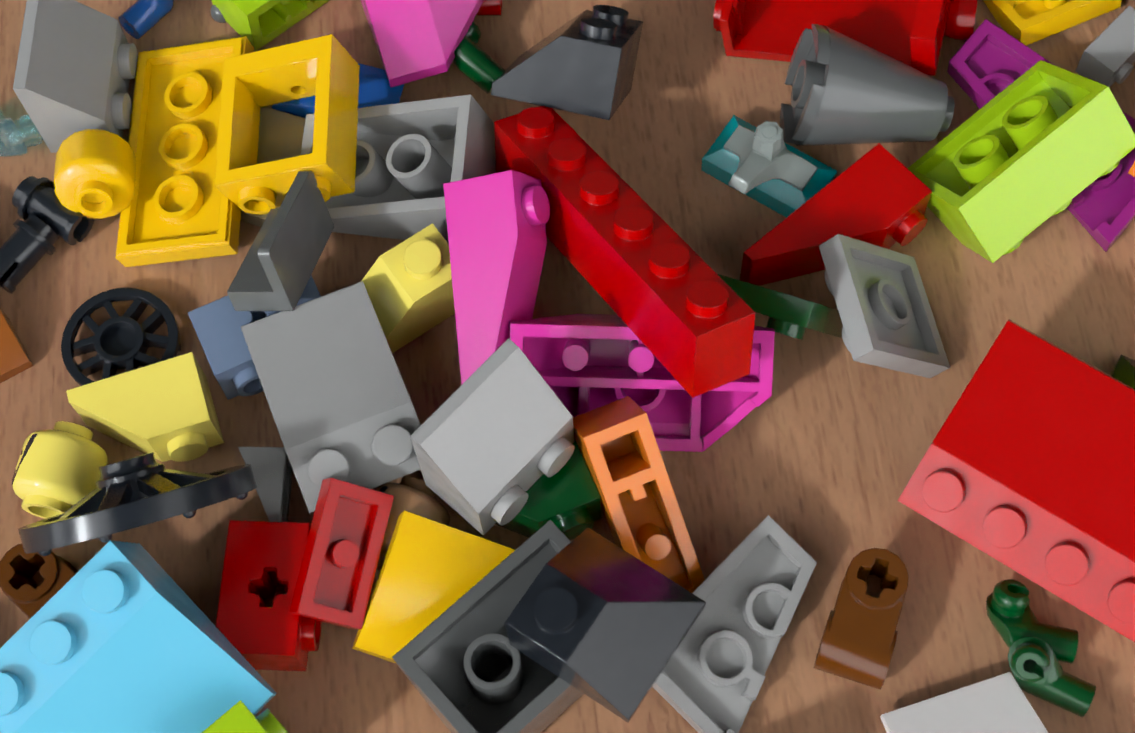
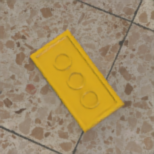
M246 36L138 52L128 140L136 156L135 195L129 206L120 212L115 257L124 267L238 254L241 209L215 188L214 182L224 58L254 52V47Z

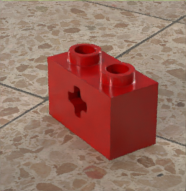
M229 520L216 627L255 670L306 672L308 652L318 651L322 621L289 613L311 527L310 523ZM276 586H283L287 594L276 595L273 600V607H267L263 602V598L274 597Z

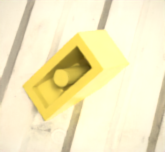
M433 223L380 255L362 279L392 353L455 314L449 244Z
M192 352L66 390L69 403L87 426L142 453L154 452L155 459L161 462L168 460L177 462L193 460L204 455L208 448L224 443L206 375Z

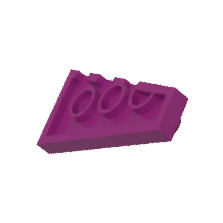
M985 19L950 59L947 72L977 107L981 109L1038 61L1042 60L1050 64L1052 63ZM1122 111L1135 134V119ZM1135 148L1121 159L1119 165L1113 171L1097 178L1075 196L1067 207L1105 252L1108 251L1135 218V177L1128 174L1135 161Z

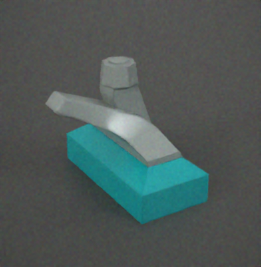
M733 115L702 158L701 171L786 218L834 180L837 175V170L785 143L783 140V129L779 127L777 122L765 121L763 124L755 127Z

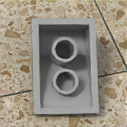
M469 94L358 108L355 192L334 196L325 202L334 224L332 232L406 240L433 223L448 242L443 184L495 173L494 123L474 97ZM306 114L301 155L309 154L313 151L314 114Z
M363 281L295 307L294 311H281L241 326L309 513L315 511L323 479L334 478L372 489L421 470L410 438L421 424Z

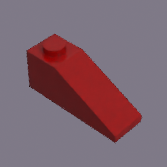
M878 143L744 251L740 281L760 286L826 270L819 245L837 234L889 249L896 242L901 246H905L917 237L928 222L924 214L932 190Z

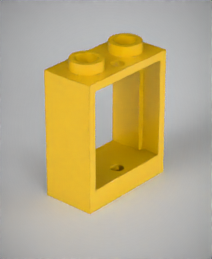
M333 34L224 58L214 187L245 213L268 214L271 209L280 207L299 171H312L314 173L317 187L321 191L325 202L331 197L355 192L360 65ZM315 96L312 153L257 164L261 107Z

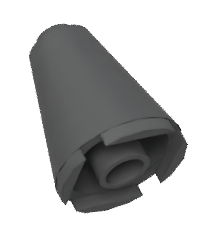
M811 24L812 30L805 28L794 49L785 80L786 85L792 86L791 105L781 103L780 127L783 129L784 142L792 143L796 146L930 142L936 138L939 131L945 132L949 128L954 114L955 101L952 96H948L946 83L825 25Z

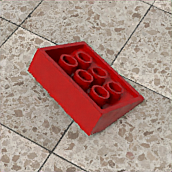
M1009 319L937 433L897 501L1135 642V389Z

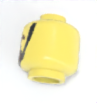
M60 421L55 423L53 429L38 430L26 438L12 478L14 492L23 500L21 505L23 510L44 519L65 513L97 488L96 482L101 477L99 467L108 464V457L105 450L92 441L93 432L75 423Z

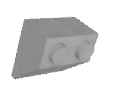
M27 0L13 90L51 153H56L63 140L71 134L85 129H104L119 135L121 138L123 137V129H129L131 122L132 102L128 89L130 79H135L137 48L134 43H128L117 19L75 0Z
M509 338L410 436L425 485L483 536L496 522L500 525L509 523L526 504L529 497L526 491L543 474L547 477L555 475L567 463L575 449L573 445L575 442L573 416L522 350Z

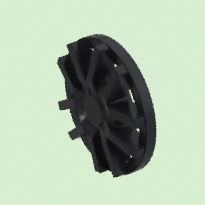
M136 288L111 289L88 299L69 319L61 342L62 358L66 369L80 386L95 382L87 378V376L103 370L102 379L115 376L118 369H126V372L138 369V365L144 367L176 357L178 351H181L179 327L169 307L154 294ZM133 300L134 302L123 316H119L111 304L112 302ZM150 305L155 311L144 322L139 324L137 322L146 307ZM104 306L111 319L98 326L90 315L95 310ZM166 322L168 337L153 334ZM82 323L94 334V336L74 342ZM154 347L166 349L160 360L147 355V349ZM94 351L98 353L96 356L78 365L74 358Z

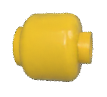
M85 129L74 132L63 140L56 153L54 171V192L61 205L93 219H104L118 215L129 206L135 195L136 156L129 143L119 135L104 129Z

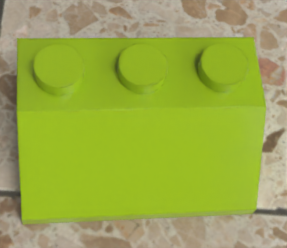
M1040 60L907 169L932 190L927 207L961 244L994 263L1001 256L1017 249L1024 238L1049 217L1065 210L1072 202V199L1097 178L1113 171L1119 165L1121 159L1135 148V134L1109 86Z

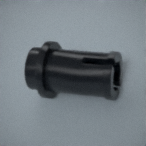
M27 177L18 185L13 194L12 204L18 208L17 213L20 218L25 220L30 214L35 215L69 245H76L77 241L81 242L92 229L94 224L93 218H87L83 214L71 211L61 205L54 192V182L49 178Z
M30 214L24 221L17 219L13 223L17 230L0 247V287L11 294L45 253L53 255L56 251L53 244L59 239V236L52 228L33 214Z

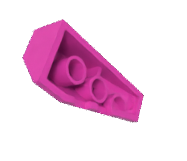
M514 170L443 184L461 385L508 338L510 339L511 321L528 320L533 317L547 245L545 224L550 217V204L540 179Z

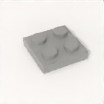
M837 234L819 245L826 268L825 282L835 298L843 324L842 339L846 348L852 354L853 361L926 378H932L950 368L914 257L841 234Z

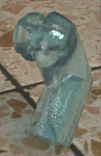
M0 110L1 157L24 155L28 153L27 148L41 144L43 138L28 114L13 121L11 118H5Z

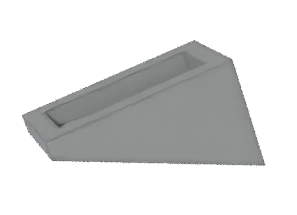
M238 447L245 464H251L257 485L256 491L269 521L288 522L293 469L285 448Z

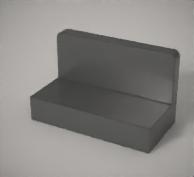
M299 171L280 208L271 209L227 291L235 311H294L334 229V224L321 191L317 187V181L312 171Z

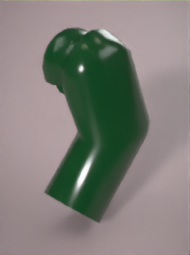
M472 22L466 36L454 51L455 58L453 62L460 71L489 94L492 89V83L505 69L477 45L481 37V31Z
M1012 579L998 582L993 592L987 597L986 610L988 618L1006 645L1010 648L1015 641L1023 637L1034 636L1041 638L1050 644L1058 661L1072 664L1078 648V631L1039 623L1029 606L1028 588L1021 582Z
M1030 636L1015 641L1009 648L1008 661L1021 690L1073 714L1084 717L1095 695L1096 686L1063 671L1050 644L1043 639Z

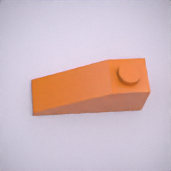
M629 396L573 417L574 438L601 496V509L616 545L693 593L705 579L647 413Z

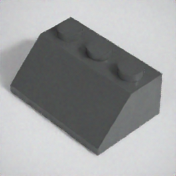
M551 520L392 657L451 733H541L584 694L511 646L505 626V621L545 564L571 542Z

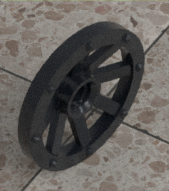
M154 452L99 467L101 477L96 482L97 488L65 513L23 526L18 531L25 553L38 552L41 556H48L52 549L96 538L101 542H109L112 539V534L181 514L186 518H192L195 516L197 509L235 497L239 500H244L248 496V492L256 489L257 485L251 464L203 474L165 469L164 464L156 461Z

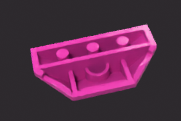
M360 0L390 87L447 72L455 58L454 51L466 36L484 0Z
M572 314L511 321L510 340L522 350L573 417L629 396L647 413L660 451L703 452L737 425L756 406L759 407L772 396L775 330L772 328L754 325L749 375L692 398L618 315Z

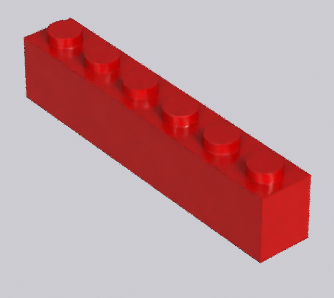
M545 106L530 107L518 114L494 121L496 173L514 170L541 180V185L548 196L550 204V217L545 224L546 236L692 398L750 374L755 312L553 108Z

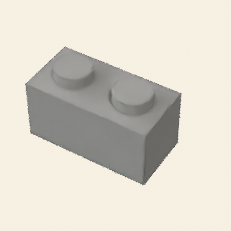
M1129 5L1084 50L1075 72L1083 77L1109 86V88L1114 82L1121 84L1132 72L1134 68L1132 64L1135 62V9Z

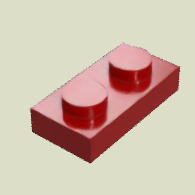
M334 478L322 480L289 610L290 614L350 629H362L392 507L393 495Z

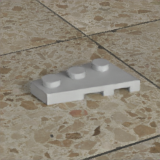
M769 515L693 592L694 595L704 600L706 605L652 686L698 733H739L752 702L756 700L766 676L764 675L780 639L787 631L817 564Z

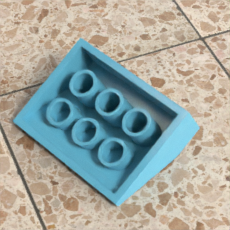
M110 540L0 648V733H202L240 700L256 715L277 694L140 543Z

